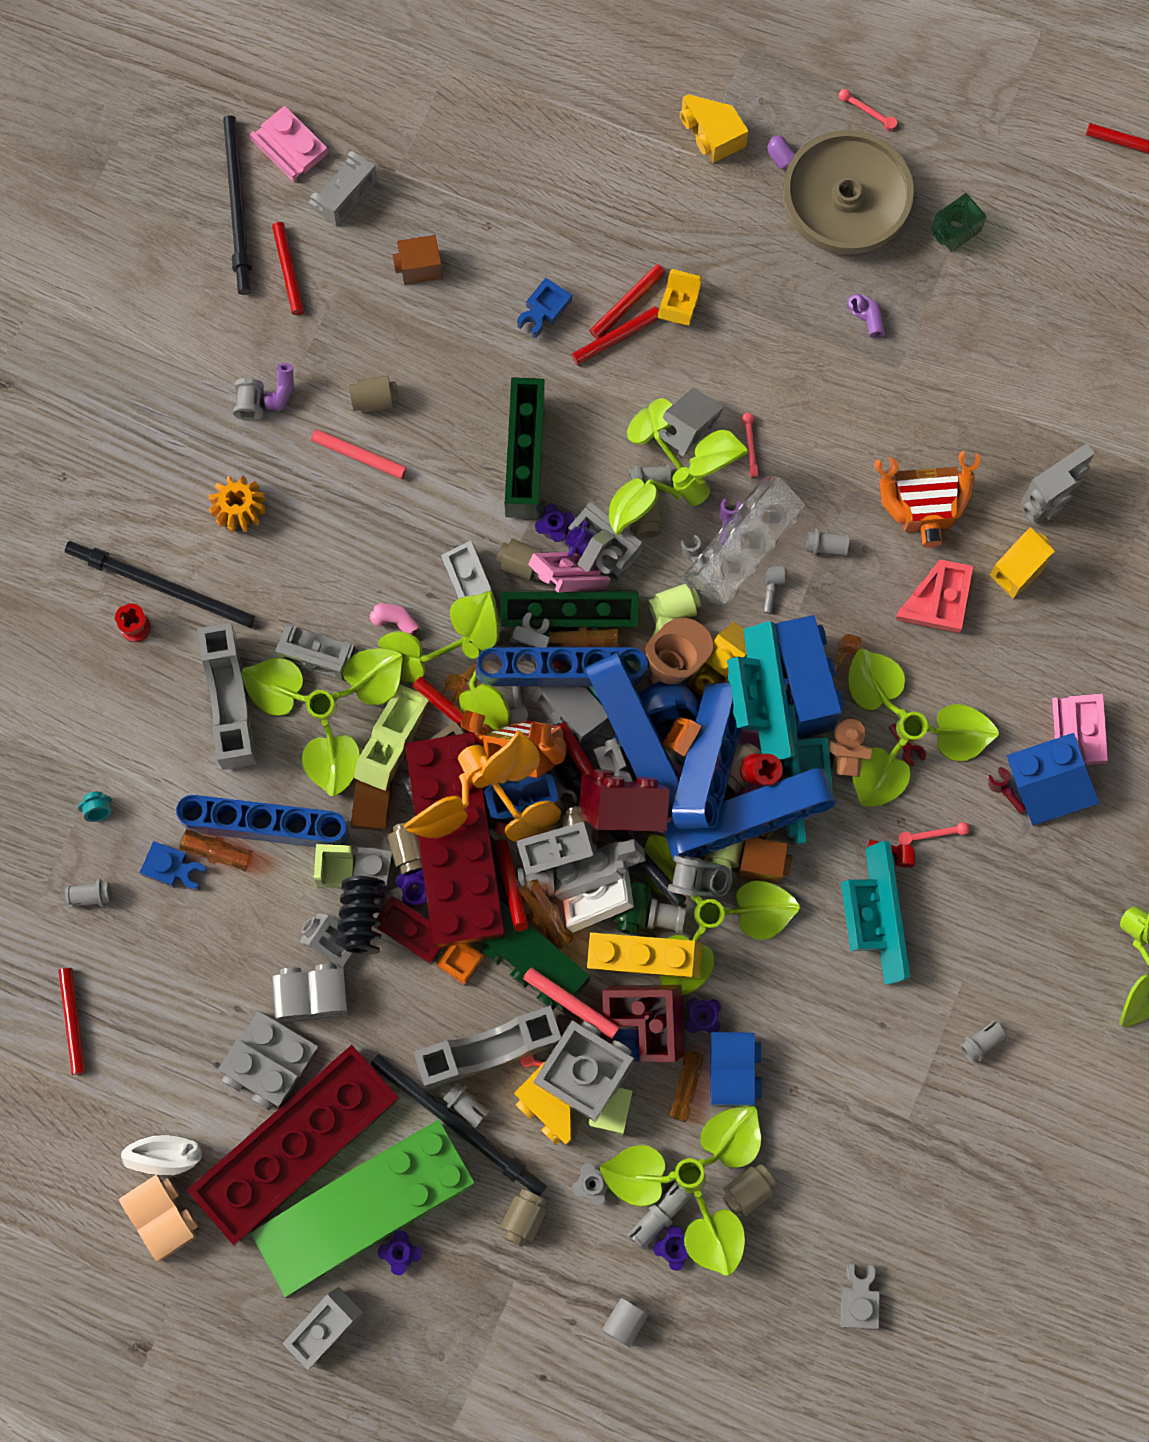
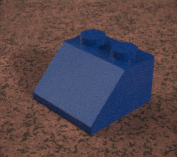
M1074 733L1006 755L1018 791L1033 826L1100 804L1080 745Z

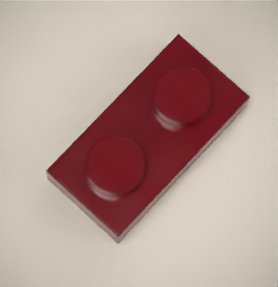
M393 896L390 897L384 906V911L380 912L377 916L378 919L383 920L382 926L373 928L431 965L443 947H434L430 921Z

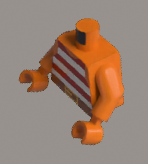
M965 451L960 452L958 456V461L962 466V471L958 472V466L897 471L898 463L890 456V467L888 470L883 471L882 462L877 459L874 463V468L877 473L882 475V478L879 480L882 506L895 522L902 524L905 532H921L923 547L932 548L942 545L941 530L952 528L955 519L963 516L972 498L975 474L972 471L980 465V456L975 452L974 462L967 465L964 464Z
M465 710L461 728L476 733V738L484 743V749L488 758L504 747L512 739L516 731L519 730L533 741L540 755L539 765L529 777L538 778L564 761L567 744L563 739V730L558 726L559 724L550 725L527 720L494 730L489 725L483 724L486 716Z

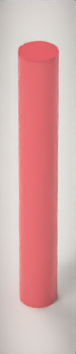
M315 429L311 437V441L399 479H403L406 474L407 467L318 429Z
M532 967L523 978L525 981L587 1023L596 1027L609 1038L613 1039L619 1031V1026Z

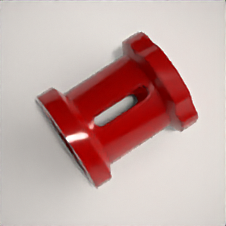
M128 603L118 608L114 619L123 637L129 642L135 643L146 639L150 633L151 625L148 618L144 615L143 609L133 603Z
M757 753L748 754L743 758L739 768L742 779L752 785H772L780 779L783 770L779 758L768 753L761 755Z

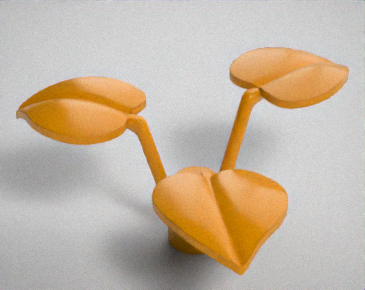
M517 730L512 739L490 758H488L485 749L480 745H473L464 749L458 756V761L464 771L459 776L462 783V800L459 796L443 798L403 826L406 831L427 838H438L452 833L467 819V813L464 809L469 805V783L477 788H483L489 784L493 786L513 817L516 818L507 824L504 829L507 837L514 842L548 832L559 821L561 810L552 801H540L527 807L521 814L499 785V782L505 783L507 780L519 781L526 778L538 767L540 762V755L533 741L523 732Z

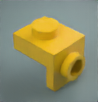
M672 269L669 273L667 288L659 307L658 318L689 326L697 305L702 277Z

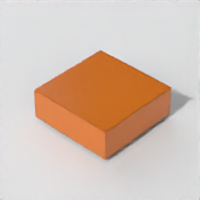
M678 717L663 742L664 748L673 754L685 757L701 725L692 720Z
M468 943L447 947L437 961L436 966L465 986L485 958V955Z

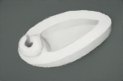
M160 1135L140 1139L130 1144L122 1151L121 1157L123 1165L127 1168L148 1174L175 1175L193 1168L201 1160L202 1150L199 1144L193 1140L177 1136Z

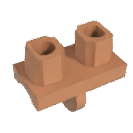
M845 718L836 725L834 732L837 741L828 738L829 751L832 753L831 769L836 770L840 775L860 777L862 759H871L872 749L862 743L866 735L863 724L857 719Z

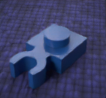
M545 277L526 301V307L531 311H525L520 314L517 320V327L521 329L525 323L532 322L535 326L531 330V337H538L542 332L543 321L546 320L553 325L571 303L572 295Z
M153 841L139 873L144 877L173 888L177 879H180L188 889L199 891L200 886L190 881V875L195 871L206 874L207 869L198 862L184 864L187 858L186 853Z

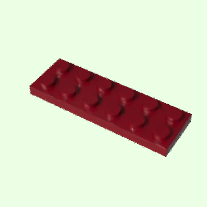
M474 732L405 743L415 816L443 798L459 796L462 800V783L459 776L464 771L458 761V756L467 747L476 745ZM470 783L469 805L464 809L467 813L465 822L455 831L443 837L427 838L418 835L432 939L435 948L505 937L483 788H477Z
M351 1044L186 1191L231 1244L236 1246L399 1100V1097Z

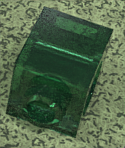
M965 193L936 213L931 229L937 242L941 245H946L953 252L982 231L987 216L971 197ZM950 222H958L963 227H955Z

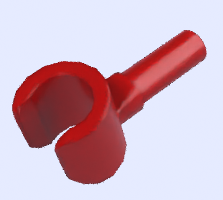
M870 839L868 847L879 842ZM891 846L892 854L896 855V866L903 868H913L915 866V850L912 846Z

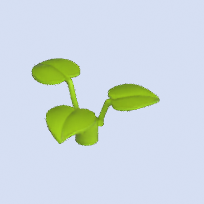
M664 398L652 401L648 407L639 411L631 420L627 428V437L635 445L645 444L655 437L656 441L678 469L672 478L674 488L653 479H649L644 483L641 479L635 478L624 484L615 493L609 506V522L612 530L619 536L623 529L648 513L657 501V489L672 494L676 499H680L682 496L691 506L703 503L710 494V487L705 482L704 477L715 473L748 454V449L730 431L718 430L699 442L695 448V457L689 461L690 467H684L659 435L662 429L666 430L671 426L662 417L665 411L672 406V403Z
M492 591L461 597L451 605V623L456 632L463 637L450 645L430 654L422 655V646L416 637L407 632L394 631L382 636L377 646L401 653L403 656L401 680L411 683L415 682L420 676L423 677L425 675L426 669L423 662L435 659L462 646V650L467 657L472 659L478 658L483 650L495 647L501 639L498 614ZM474 672L469 682L470 690L462 692L459 696L461 711L465 713V710H469L486 716L483 724L489 725L494 730L509 726L510 711L506 699L493 686L484 684L477 686L478 678L476 672Z
M384 648L364 650L353 655L343 668V677L352 687L340 692H334L332 695L324 690H316L309 696L298 694L303 686V675L296 664L282 658L268 659L256 665L245 667L242 669V678L250 698L264 712L275 716L286 715L293 709L294 699L306 702L308 712L321 720L327 739L319 737L311 740L303 751L302 764L305 773L315 784L321 787L328 795L337 796L353 781L357 760L360 756L358 745L349 735H339L333 738L329 719L337 711V700L356 692L358 698L368 705H381L388 702L396 694L400 685L403 656L399 652Z
M861 648L854 655L849 668L848 687L851 697L859 707L867 711H873L884 703L886 708L900 717L896 725V731L901 738L890 755L882 748H871V759H862L860 777L852 776L859 804L863 807H875L886 804L897 798L906 789L910 780L909 765L900 759H895V757L907 742L917 741L926 732L939 734L937 737V747L942 755L950 760L962 762L980 754L999 735L998 729L988 717L966 705L952 704L942 708L936 717L938 728L928 724L923 714L919 712L906 713L904 709L893 705L889 700L897 698L904 689L905 676L901 667L887 656Z
M653 834L648 838L644 850L673 882L676 862L672 859L666 838ZM644 872L646 881L648 885L652 888V890H654L656 893L662 896H665L662 893V891L656 886V884ZM765 881L749 882L738 889L736 901L739 908L724 909L717 900L707 899L703 901L700 896H689L697 904L694 917L700 925L692 941L699 942L706 928H714L720 925L725 915L740 914L738 919L739 927L746 935L758 940L769 939L785 928L791 918L800 910V905L787 891ZM674 935L667 938L689 940L687 937L683 935ZM703 945L700 979L658 975L661 984L682 985V996L693 992L710 977L714 968V953L709 947Z
M1133 906L1122 916L1120 927L1135 939L1132 945L1140 951L1149 966V953L1144 945H1149V914L1140 907ZM1149 974L1141 976L1132 987L1120 1018L1119 1025L1121 1027L1132 1026L1149 1019Z
M753 1106L731 1108L712 1117L703 1127L700 1142L705 1151L714 1155L699 1161L692 1158L684 1159L677 1164L675 1172H670L668 1176H663L666 1166L661 1154L656 1149L646 1145H636L624 1149L614 1158L600 1166L601 1174L611 1191L621 1200L633 1206L645 1207L657 1203L662 1196L661 1183H669L673 1180L677 1181L678 1186L684 1192L694 1193L704 1219L694 1220L688 1226L684 1237L686 1251L690 1258L699 1266L724 1276L733 1274L742 1260L745 1248L744 1229L739 1218L730 1210L721 1209L710 1216L700 1190L706 1183L704 1167L716 1163L719 1158L726 1167L733 1169L745 1167L756 1159L761 1148V1134L758 1112Z

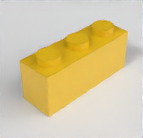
M590 933L587 968L600 971L700 979L703 943L690 940Z

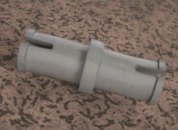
M675 1181L672 1187L656 1204L647 1207L649 1212L627 1234L644 1250L665 1225L669 1227L673 1223L671 1221L672 1217L693 1195L684 1192L678 1186L677 1181Z

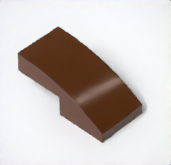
M393 779L386 791L356 780L351 817L352 829L387 830Z

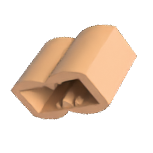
M159 1175L153 1176L119 1199L126 1214L156 1262L163 1261L195 1240L197 1236L194 1229L198 1227L188 1209L181 1211L175 1199L180 1195L169 1178L162 1180Z

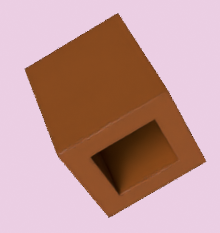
M436 235L397 241L399 253L392 255L395 273H402L404 285L443 279Z
M759 838L745 840L738 877L780 884L783 875L789 876L792 855L786 854L788 843Z

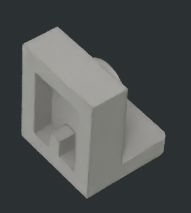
M318 913L316 917L312 916L305 923L301 931L303 937L300 943L312 948L333 964L343 968L352 953L347 952L336 944V936L341 934L337 929L338 921L329 915Z

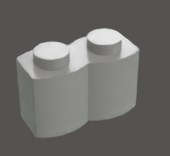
M328 963L315 966L316 971L301 972L299 967L283 968L280 970L279 975L272 976L275 1018L277 1022H294L348 1015L344 969H337L336 964Z

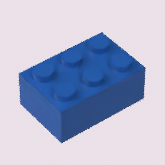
M815 615L775 623L787 704L795 705L797 739L834 731L838 720L841 718V710L845 709L841 690H835L832 680L836 676L832 657L826 658L823 645L827 644L823 625H817Z

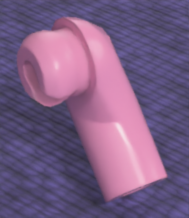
M380 603L374 606V611L370 613V620L377 627L384 626L386 622L396 623L402 632H407L413 636L421 629L408 611L399 605Z

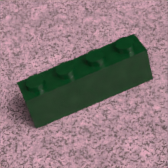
M511 377L504 502L506 518L539 519L545 379Z
M500 590L501 627H522L523 617L529 612L532 614L529 621L531 627H541L544 619L549 620V627H638V592L636 590H601L558 593L556 590Z
M500 900L505 937L478 941L485 947L483 954L497 966L503 962L512 970L509 974L510 977L520 986L526 988L530 985L539 993L536 998L545 1007L551 1005L552 1011L557 1008L563 1013L566 1009L564 1006L523 979L527 971L532 967L575 997L588 984L590 975L529 923L526 930L516 931L510 908Z

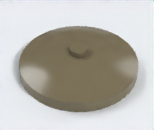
M853 130L829 132L806 143L790 161L783 183L784 208L793 227L813 245L839 254L865 253L891 241L905 225L914 197L913 179L902 156L884 140L868 133Z

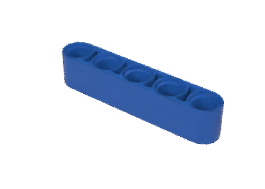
M492 647L480 653L475 672L482 684L490 686H593L586 672L587 663L594 660L600 661L618 653L623 662L629 660L638 665L639 671L637 673H629L634 685H636L643 678L648 661L646 655L641 650L632 647ZM487 661H495L501 666V670L491 674L486 672L482 665ZM521 661H530L534 664L536 670L526 674L521 672L517 665ZM556 661H564L570 666V671L564 674L558 673L553 669L552 664Z
M615 653L586 667V672L636 776L658 778V783L670 789L667 816L669 818L672 816L673 803L680 779L620 655Z
M729 682L708 684L704 689L696 718V723L701 725V728L687 752L672 808L673 822L678 829L714 828L717 824L741 729L737 728L736 719L733 714L734 704Z
M820 768L812 769L722 802L718 821L714 828L678 829L672 820L667 823L666 831L663 832L672 859H674V855L698 858L825 812L834 807L837 801L825 770Z
M187 795L178 802L176 807V815L184 828L193 833L316 847V844L344 845L349 837V829L344 818L334 811L201 795ZM191 808H202V814L197 820H186V814ZM234 811L237 813V818L232 824L223 825L220 823L221 816L225 812ZM268 815L272 818L271 824L267 828L258 829L254 827L258 817ZM296 819L306 821V827L300 833L289 831L290 824ZM336 823L341 826L340 833L337 836L326 837L323 835L324 828L327 825Z

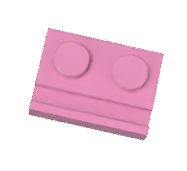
M286 106L266 120L257 132L253 131L250 134L251 141L293 183L297 181L299 175L305 174L328 155L327 147Z
M568 552L533 553L528 564L539 574L540 580L550 585H557L555 590L558 593L606 590L611 580L608 576H601V571L597 566L589 572L579 567L577 564L582 556L576 553L572 557L568 556Z
M1092 694L1069 696L1062 699L1052 698L1055 739L1074 733L1086 765L1109 764L1104 695Z

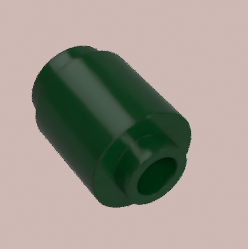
M630 881L634 907L614 915L612 923L618 926L617 931L621 933L638 935L639 930H646L653 896L650 894L651 887L649 885Z

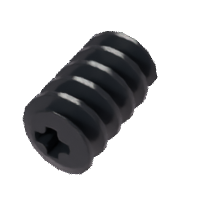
M354 876L342 881L341 888L344 893L340 895V902L344 906L339 909V916L343 920L338 922L337 929L341 934L336 936V944L347 952L365 955L380 953V948L371 945V941L381 939L382 935L372 931V927L382 926L383 920L373 917V914L384 911L383 906L374 903L375 900L385 898L384 892L376 890V886L386 883L381 879L369 876Z

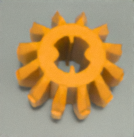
M228 475V485L224 486L216 482L215 488L218 493L209 495L210 503L213 504L209 511L211 516L217 517L216 523L219 527L227 525L229 532L234 533L237 526H241L243 532L247 533V524L251 522L253 525L259 526L260 520L257 515L266 513V508L262 504L265 502L266 497L264 492L258 491L259 485L257 482L253 481L248 484L247 478L243 475L239 478L238 482H234L233 478Z

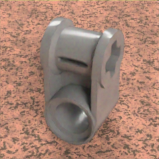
M674 855L673 861L676 862L673 882L668 885V891L694 897L699 895L721 897L730 889L732 872L729 867L699 858Z

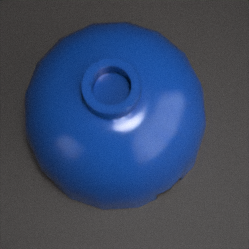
M658 681L645 688L639 694L660 739H663L662 743L678 717L696 722L700 706L696 695L684 684L669 685Z

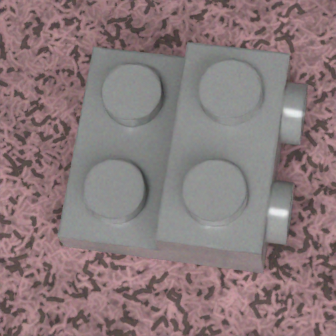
M1087 443L1031 481L1020 502L1022 511L1029 521L1036 524L1044 518L1050 521L1064 511L1065 507L1063 505L1072 498L1071 491L1083 482L1082 476L1090 470L1089 463L1095 453Z
M257 1011L240 1040L236 1039L218 1071L224 1075L221 1080L223 1083L240 1092L242 1087H245L255 1093L251 1100L270 1111L273 1105L280 1108L287 1102L319 1050V1047L262 1012Z
M572 1020L533 1082L536 1086L596 1122L613 1094L617 1093L635 1062L634 1058L630 1056L632 1051L616 1040H613L612 1044L599 1037L601 1032L596 1027L585 1021L579 1025Z

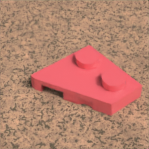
M940 559L904 606L900 608L895 620L960 633L973 566Z

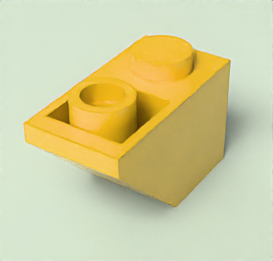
M690 94L683 97L682 111L680 112L681 121L686 129H692L700 152L703 155L707 154L712 163L746 147L749 131L732 105Z
M1030 527L995 564L989 576L1014 599L1043 572L1055 551L1052 549V545L1046 536L1042 533H1036Z
M733 621L717 635L713 642V651L708 660L687 682L686 685L703 696L706 685L729 682L727 660L735 657L747 658L744 628Z
M544 1062L514 1093L520 1099L515 1105L530 1120L536 1115L545 1124L541 1131L555 1145L562 1141L568 1146L572 1141V1107L536 1086L533 1082L544 1066Z

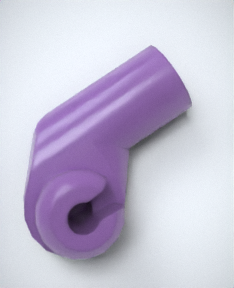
M774 136L768 143V153L780 169L787 170L795 154L785 138Z
M852 295L848 299L847 306L855 316L867 322L869 337L878 338L885 335L880 305L864 295Z
M281 363L277 365L276 393L267 392L265 394V409L279 412L285 408L294 390L293 366L291 364Z

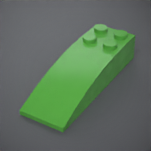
M438 1119L306 1197L251 1232V1235L286 1298L394 1235L395 1232L401 1231L476 1187Z

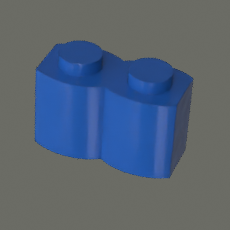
M550 770L538 778L527 776L519 781L507 780L505 783L499 782V785L518 812L540 801H552L555 803L559 799ZM489 784L483 787L491 817L497 819L512 817L513 815L493 786Z
M711 1032L710 1106H754L755 1099H761L762 1080L761 1077H755V1063H761L762 1050L761 1041H755L754 1033Z

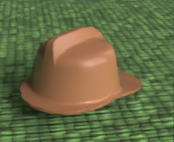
M677 618L666 623L646 645L647 668L652 675L651 682L655 684L660 681L665 684L674 685L693 675L708 660L713 651V640L710 632L693 619Z

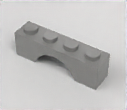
M231 622L197 628L201 659L211 699L212 731L217 761L222 770L255 765L257 762L245 685L242 678L237 634Z
M550 1005L517 1016L513 1020L491 1030L461 1039L446 1040L413 1052L426 1091L555 1048L561 1039V1035Z

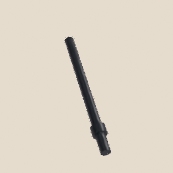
M228 115L223 118L234 243V254L231 257L232 270L236 272L238 294L248 295L251 293L249 271L252 270L251 255L247 253L236 117Z
M68 541L65 547L66 554L88 562L89 567L99 571L106 569L248 628H251L254 623L255 616L109 557V552L96 547L92 550L73 541Z
M564 759L561 764L554 767L559 773L558 778L567 788H572L581 797L583 774L574 764L570 765ZM609 830L618 842L634 839L627 830ZM644 850L645 861L638 863V865L675 908H678L686 901L685 896L667 890L668 885L672 884V881Z
M381 1054L376 1055L370 1064L372 1067L502 1168L504 1176L513 1183L517 1180L538 1196L543 1194L547 1185L526 1170L527 1165L516 1156L512 1159Z

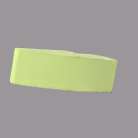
M399 685L396 694L390 699L374 725L371 738L357 760L355 779L384 791L387 790L406 754L405 743L412 742L430 702L418 691Z

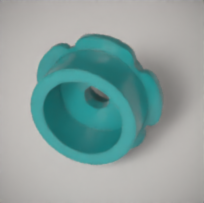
M99 791L90 792L83 797V801L78 805V810L83 812L86 821H102L112 813V798Z

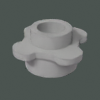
M585 1163L580 1168L581 1175L578 1182L572 1185V1193L576 1197L583 1196L589 1199L594 1206H599L605 1201L604 1194L608 1185L601 1172L596 1170L593 1164ZM590 1181L596 1182L594 1188L589 1186Z

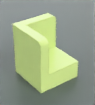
M316 844L314 881L317 887L341 888L344 879L353 877L355 854L352 846Z
M619 1088L617 1093H614L598 1120L594 1122L589 1119V1126L616 1132V1135L623 1136L633 1091Z

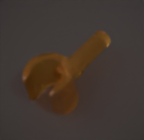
M851 634L843 636L839 650L833 660L836 672L843 662L846 653L855 655L859 650L861 637Z
M477 661L464 673L449 675L446 678L442 694L448 689L455 690L452 701H459V696L464 692L466 683L476 670Z

